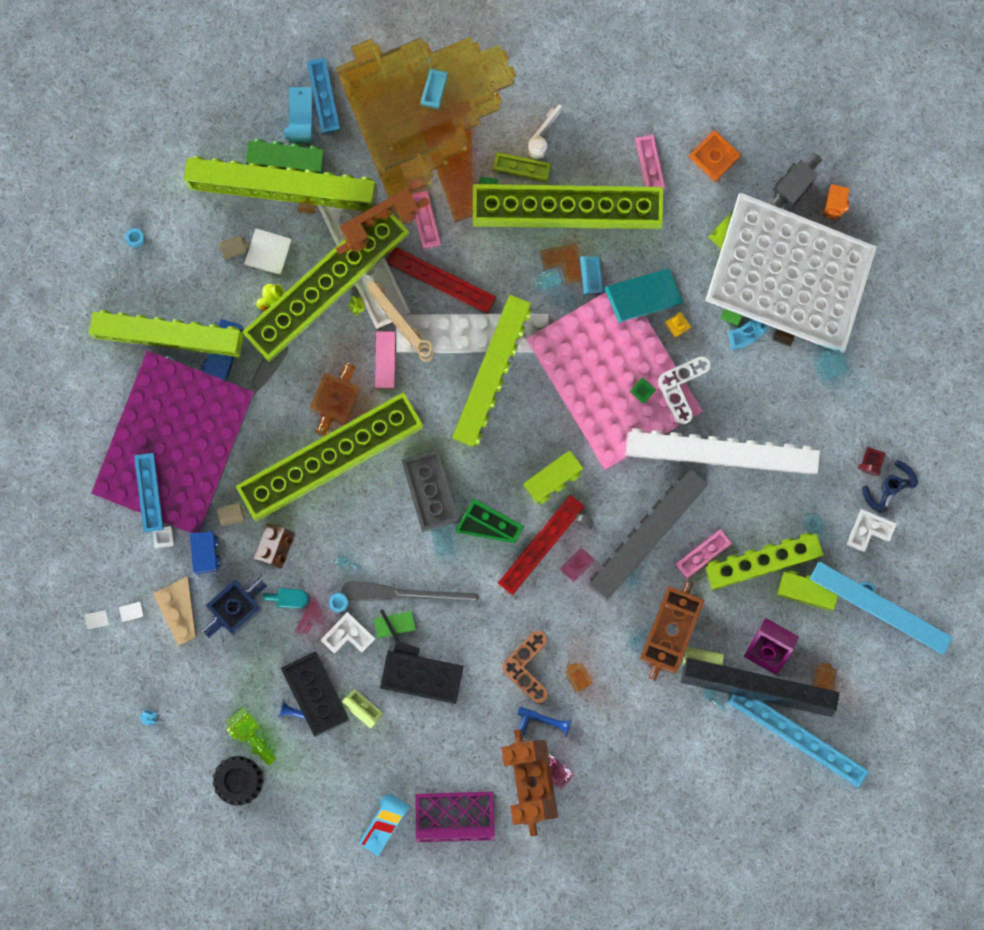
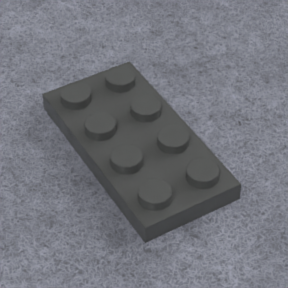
M439 450L402 459L422 533L459 523Z

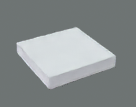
M255 229L244 264L281 276L292 239Z

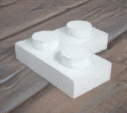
M860 509L846 545L865 552L871 535L890 542L896 523Z
M347 612L321 641L334 654L348 640L363 653L376 639Z

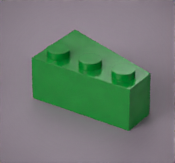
M473 498L455 532L516 543L525 526Z

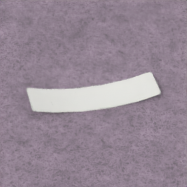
M140 602L119 607L122 622L143 617ZM106 610L84 615L87 629L109 625Z

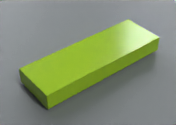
M496 152L492 171L548 183L552 163Z

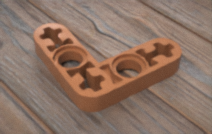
M542 631L533 632L508 657L502 667L505 675L533 702L538 704L546 701L548 696L547 690L524 667L545 646L547 637ZM541 635L543 643H537L534 646L537 650L533 652L532 648L526 645V643L532 644L535 640L533 637ZM526 648L530 651L528 659H522L519 656L521 649ZM508 663H515V670L517 672L520 669L523 670L516 680L513 678L516 675L513 671L507 672ZM522 676L530 678L531 683L529 686L524 687L520 684L519 680ZM536 683L537 686H535L534 688L537 691L542 690L544 692L542 694L544 698L535 699L534 697L536 694L532 690L530 693H528L526 690L530 689L533 686V684Z

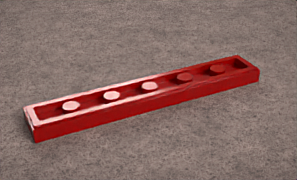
M397 247L393 250L387 261L389 266L486 314L490 312L497 298Z
M569 495L497 584L513 596L585 506L572 495Z

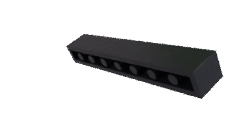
M687 658L685 661L680 682L832 717L837 711L840 693L692 658Z

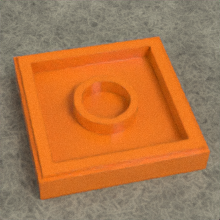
M714 130L688 157L716 182L742 155Z

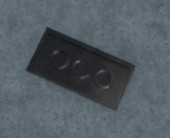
M388 650L380 689L456 704L464 665Z
M316 651L281 667V671L314 737L350 721Z

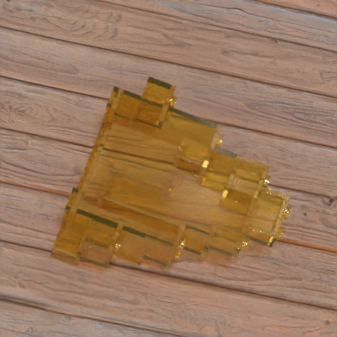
M421 37L385 53H382L379 44H374L371 38L351 47L356 58L355 60L335 68L389 198L406 188L412 196V192L431 185L432 170L447 165L446 158L467 150L466 143L469 142L465 131L481 125L480 118L501 110L500 103H502V99L497 91L514 85V78L516 77L513 67H509L507 64L509 57L505 49L501 50L500 45L481 52L477 41L473 42L471 37L435 52H431L428 42L424 43ZM430 68L449 73L440 109L421 106L420 104Z

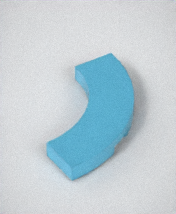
M751 319L744 326L729 331L731 350L740 349L752 344L770 326Z

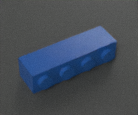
M220 319L219 324L216 323L220 328L227 329L228 326L239 328L241 333L244 330L243 325ZM209 353L208 359L203 361L202 370H204V373L227 381L235 357Z

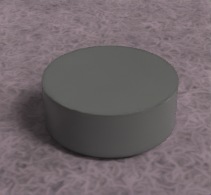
M577 514L574 519L578 524L589 530L594 525L591 519L582 514Z

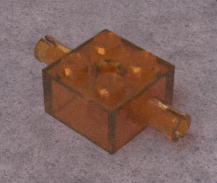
M345 363L339 378L324 373L309 407L311 412L321 416V420L315 430L316 434L320 435L321 433V436H326L331 423L334 421L342 425L348 423L361 393L360 387L350 383L356 369L354 365L351 364L350 366L349 363ZM338 396L339 402L333 403L331 398Z

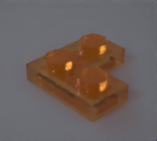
M577 243L540 250L543 270L562 266L565 284L582 281Z

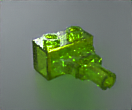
M243 706L225 721L228 725L226 730L235 741L239 739L242 743L247 740L253 747L250 751L253 754H258L268 766L277 759L266 746V740H260L254 733L260 726Z

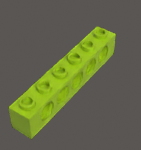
M811 532L799 535L800 539L797 540L788 538L782 540V544L777 546L774 543L763 546L764 550L756 552V549L746 551L744 556L738 557L735 554L726 557L727 561L721 563L719 560L709 562L705 572L711 591L822 558L824 555L817 534L811 535ZM802 545L805 549L804 554H798L795 546ZM777 551H784L786 553V559H779L777 557ZM759 556L767 557L768 564L761 565L758 561ZM742 561L749 563L750 569L748 571L740 568ZM729 567L732 572L731 576H724L722 568Z

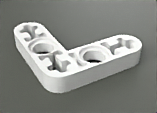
M706 357L695 358L663 373L658 378L659 388L675 421L680 425L689 423L693 414L679 385L705 374L710 369V361ZM698 361H700L701 363H705L706 366L704 367V370L702 371V369L699 368L694 371L696 373V375H694L692 368L696 367L699 364ZM682 368L689 371V377L686 379L679 376V370ZM672 372H675L676 379L669 383L670 386L662 383L665 376L669 379L674 376ZM673 393L680 396V402L677 404L670 401V396ZM681 404L684 405V407L681 408L682 412L688 414V416L686 417V421H684L683 418H679V415L681 414L680 410L678 409L675 411L674 409L676 407H679Z

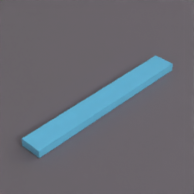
M818 562L810 577V580L941 654H945L953 638L821 562Z
M731 695L727 701L856 787H860L869 773L867 769L763 701Z

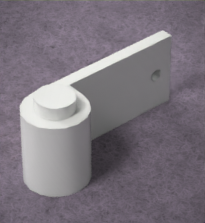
M560 104L555 109L553 107L546 114L548 118L530 139L528 154L531 159L542 160L545 157L547 143L542 136L562 111Z

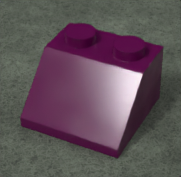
M765 618L743 657L778 675L794 650L799 636Z

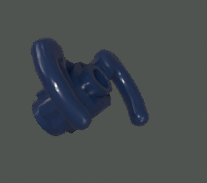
M896 460L894 465L906 472L909 479H901L894 475H889L881 484L883 494L880 503H876L873 500L868 486L862 487L863 496L867 504L878 513L887 511L890 499L902 489H912L918 484L915 472L910 466L900 460Z

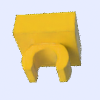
M681 312L665 321V325L674 338L691 329V326Z

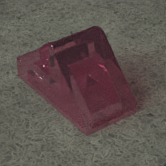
M580 548L560 570L575 583L595 560Z
M314 597L295 629V633L302 637L304 633L308 634L313 624L310 622L312 620L326 627L318 600Z
M549 754L553 784L558 789H563L575 774Z

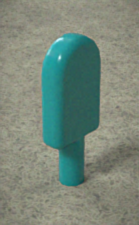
M279 588L278 594L263 593V601H277V607L303 609L309 603V596L304 590Z

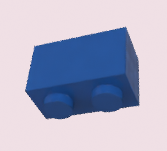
M213 531L191 533L190 543L194 574L218 572V567H221L220 555L216 554V548L219 547L218 536H215Z

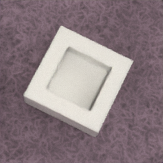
M172 526L164 527V530L152 531L155 549L174 546Z

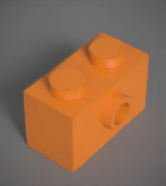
M831 184L826 193L822 215L826 216L829 220L841 219L844 211H848L850 201L847 199L850 188Z

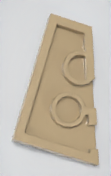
M187 576L153 593L178 646L196 637L189 578Z

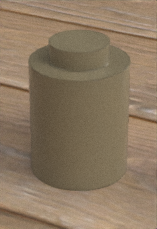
M241 235L219 242L225 260L247 253L246 249L249 248L246 238H241Z
M240 503L217 509L222 527L244 522V517H247L245 506H241Z

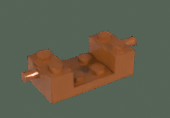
M406 188L340 226V233L346 242L336 248L338 254L340 255L347 250L359 252L367 247L366 244L369 242L364 227L366 229L373 227L376 224L375 221L380 218L382 220L387 219L392 215V211L396 213L401 223L406 221L408 224L417 218L418 211L430 204L428 199L425 197L415 202Z
M686 581L683 591L670 586L666 589L654 624L639 658L640 661L653 667L648 677L649 679L653 677V680L656 681L659 671H667L672 674L677 673L705 601L690 595L693 583ZM670 624L676 625L678 628L677 634L670 635L667 632V626Z
M522 729L514 730L515 742L509 746L501 747L504 766L514 767L519 804L510 805L513 825H528L530 836L538 835L536 823L558 818L546 740L523 741ZM533 777H535L537 780V784L535 787L532 785Z

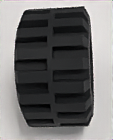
M231 756L220 762L221 764L215 769V774L213 773L214 781L212 783L215 793L221 800L231 805L242 806L251 803L252 800L258 797L259 792L262 790L263 774L259 769L260 767L254 761L247 757ZM235 769L244 770L250 779L247 789L239 793L231 791L227 786V777Z

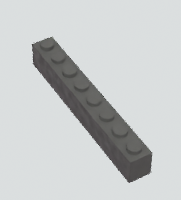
M693 470L684 471L678 477L679 483L675 487L671 485L665 492L667 497L663 501L659 499L652 507L654 509L653 513L650 516L646 514L640 521L642 525L639 529L636 530L634 528L627 536L629 540L625 544L621 543L615 549L617 554L612 559L608 557L602 564L604 569L600 573L596 571L589 579L591 581L589 586L607 601L707 487L708 483Z

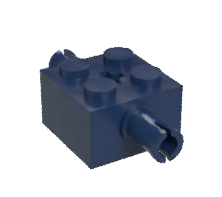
M258 578L249 588L243 589L234 579L206 604L207 608L214 614V619L201 630L209 639L221 627H225L234 636L262 611L254 600L262 590L267 588V585ZM232 604H234L235 606L239 604L237 606L238 610L236 612L231 611L232 608L230 606Z

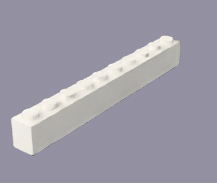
M632 429V432L629 431L627 433L625 456L815 475L818 474L820 451L814 450L815 447L803 446V449H799L793 444H784V447H779L774 442H765V445H759L758 441L746 440V443H739V439L734 438L720 441V437L708 436V439H701V435L689 434V437H682V433L671 432L670 435H663L662 431H651L650 434L644 433L643 429Z

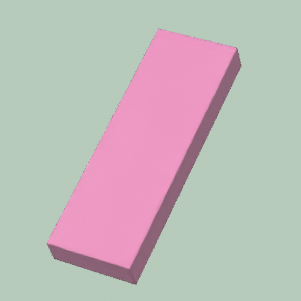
M654 134L635 138L645 187H663V190H665L666 187Z
M428 191L411 194L415 202L426 197L430 203L418 211L417 218L415 219L423 250L440 246L441 242Z
M376 332L375 389H395V332Z
M720 529L675 565L688 580L731 546L732 542Z

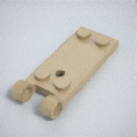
M371 280L366 285L371 296L416 350L420 360L423 362L431 361L434 357L431 343L427 340H422L418 330L415 327L411 328L387 299L385 290L379 282L375 284ZM424 349H429L427 353H422Z

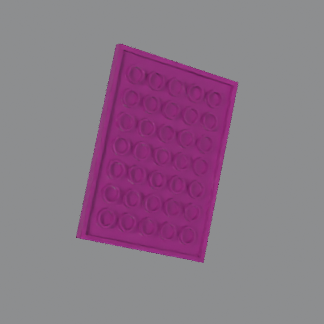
M147 350L91 494L141 513L134 456L155 453L163 522L190 533H200L255 392Z

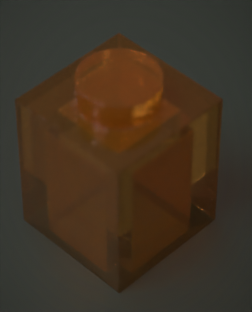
M575 662L566 667L568 671L564 674L575 694L593 685L582 663L578 665Z
M821 662L820 665H816L812 686L833 690L837 669L832 668V664Z

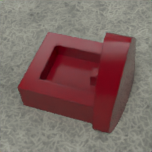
M867 447L858 469L870 475L880 476V469L886 453Z

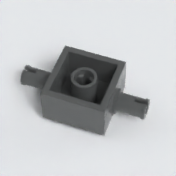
M812 153L805 163L802 160L797 164L793 163L787 170L785 178L781 177L775 184L772 197L774 199L770 204L778 208L783 206L790 212L814 184L818 176L814 169L822 161V158L816 153Z

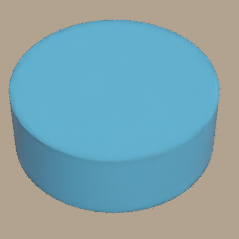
M132 228L127 231L125 239L130 247L138 248L144 244L145 235L140 229Z
M335 593L329 599V606L335 612H342L349 605V599L344 593Z

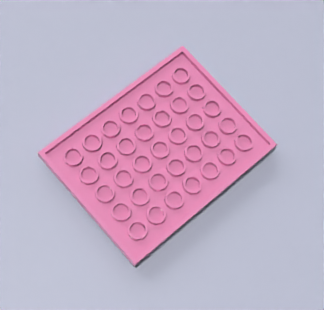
M606 292L526 339L604 470L628 457L625 456L627 433L629 431L632 432V429H643L644 433L650 434L651 431H662L663 435L680 426L675 421L658 385V378L663 373L676 368L675 364L645 315L618 323ZM672 372L674 376L669 379L665 376L662 383L670 386L669 383L676 379L675 372ZM642 377L656 389L644 404L629 392ZM687 384L679 385L692 411V418L702 413L701 407ZM673 393L670 396V401L677 404L680 402V396ZM681 404L679 407H676L674 409L675 411L679 409L681 412L679 418H683L684 421H686V417L688 416V414L682 412L681 408L684 407V405Z

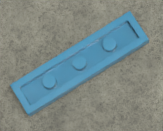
M326 59L308 61L307 65L322 135L340 131Z
M155 453L135 455L143 531L164 530Z

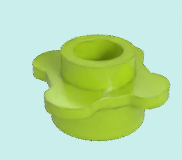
M354 295L350 299L349 308L352 313L354 312L355 316L363 312L365 307L361 297Z

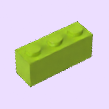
M569 450L523 483V487L536 505L540 502L544 504L551 499L550 495L553 492L559 493L567 487L565 485L570 480L574 482L582 476L583 467Z
M792 570L782 573L776 596L831 612L834 610L838 595L810 580L811 576L806 575V578L798 576V572Z

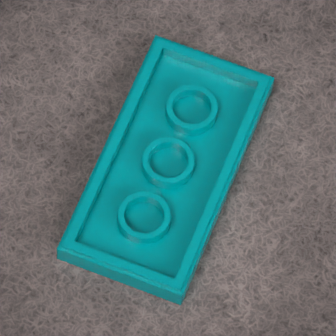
M669 268L608 285L604 288L618 323L684 303Z

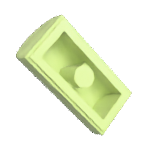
M687 646L682 666L687 658L723 665L724 654Z
M355 689L342 701V705L370 729L383 716V713Z

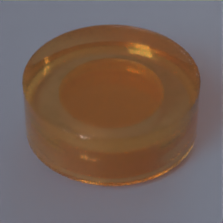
M299 203L297 211L314 215L316 214L317 207Z

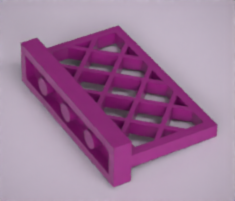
M493 792L415 794L416 843L495 840ZM462 797H467L472 802L465 810L457 804ZM481 797H489L490 804L485 809L476 803ZM428 798L433 804L424 811L419 806V799ZM442 798H448L452 802L445 811L437 804ZM454 805L462 811L456 820L447 813ZM473 805L482 811L475 820L467 813ZM434 806L442 812L436 821L427 814ZM464 814L472 821L468 827H462L457 823ZM483 814L490 819L489 827H482L477 822ZM444 815L453 822L448 828H442L438 824ZM424 816H427L433 824L429 828L420 829V821Z

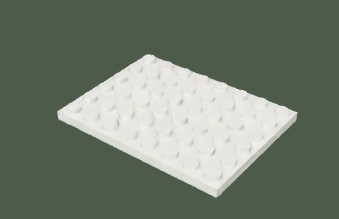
M740 193L705 301L839 353H845L877 246Z

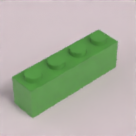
M254 139V141H248L245 163L246 165L256 163L260 167L274 165L284 170L286 168H295L300 172L313 170L317 174H322L324 150L317 146L305 148L300 144H291L289 146L283 145L282 142L278 141L265 143L264 140Z

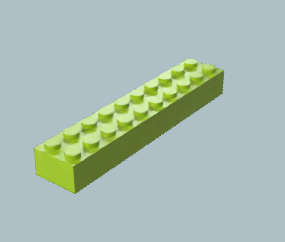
M200 156L187 158L183 179L190 190L357 211H367L376 206L378 198L377 185L369 177L357 179L347 174L342 175V177L335 176L334 173L330 172L317 174L313 170L300 172L295 168H286L284 170L274 165L260 167L256 163L243 165L239 161L227 163L217 158L204 160Z
M473 184V227L661 230L663 225V187Z
M393 213L385 220H382V218L375 221L376 224L369 229L364 227L369 242L366 244L367 247L359 252L347 250L339 255L336 248L346 242L344 239L242 331L248 341L268 362L273 360L409 236V231Z
M403 392L235 487L255 522H258L423 429V424Z

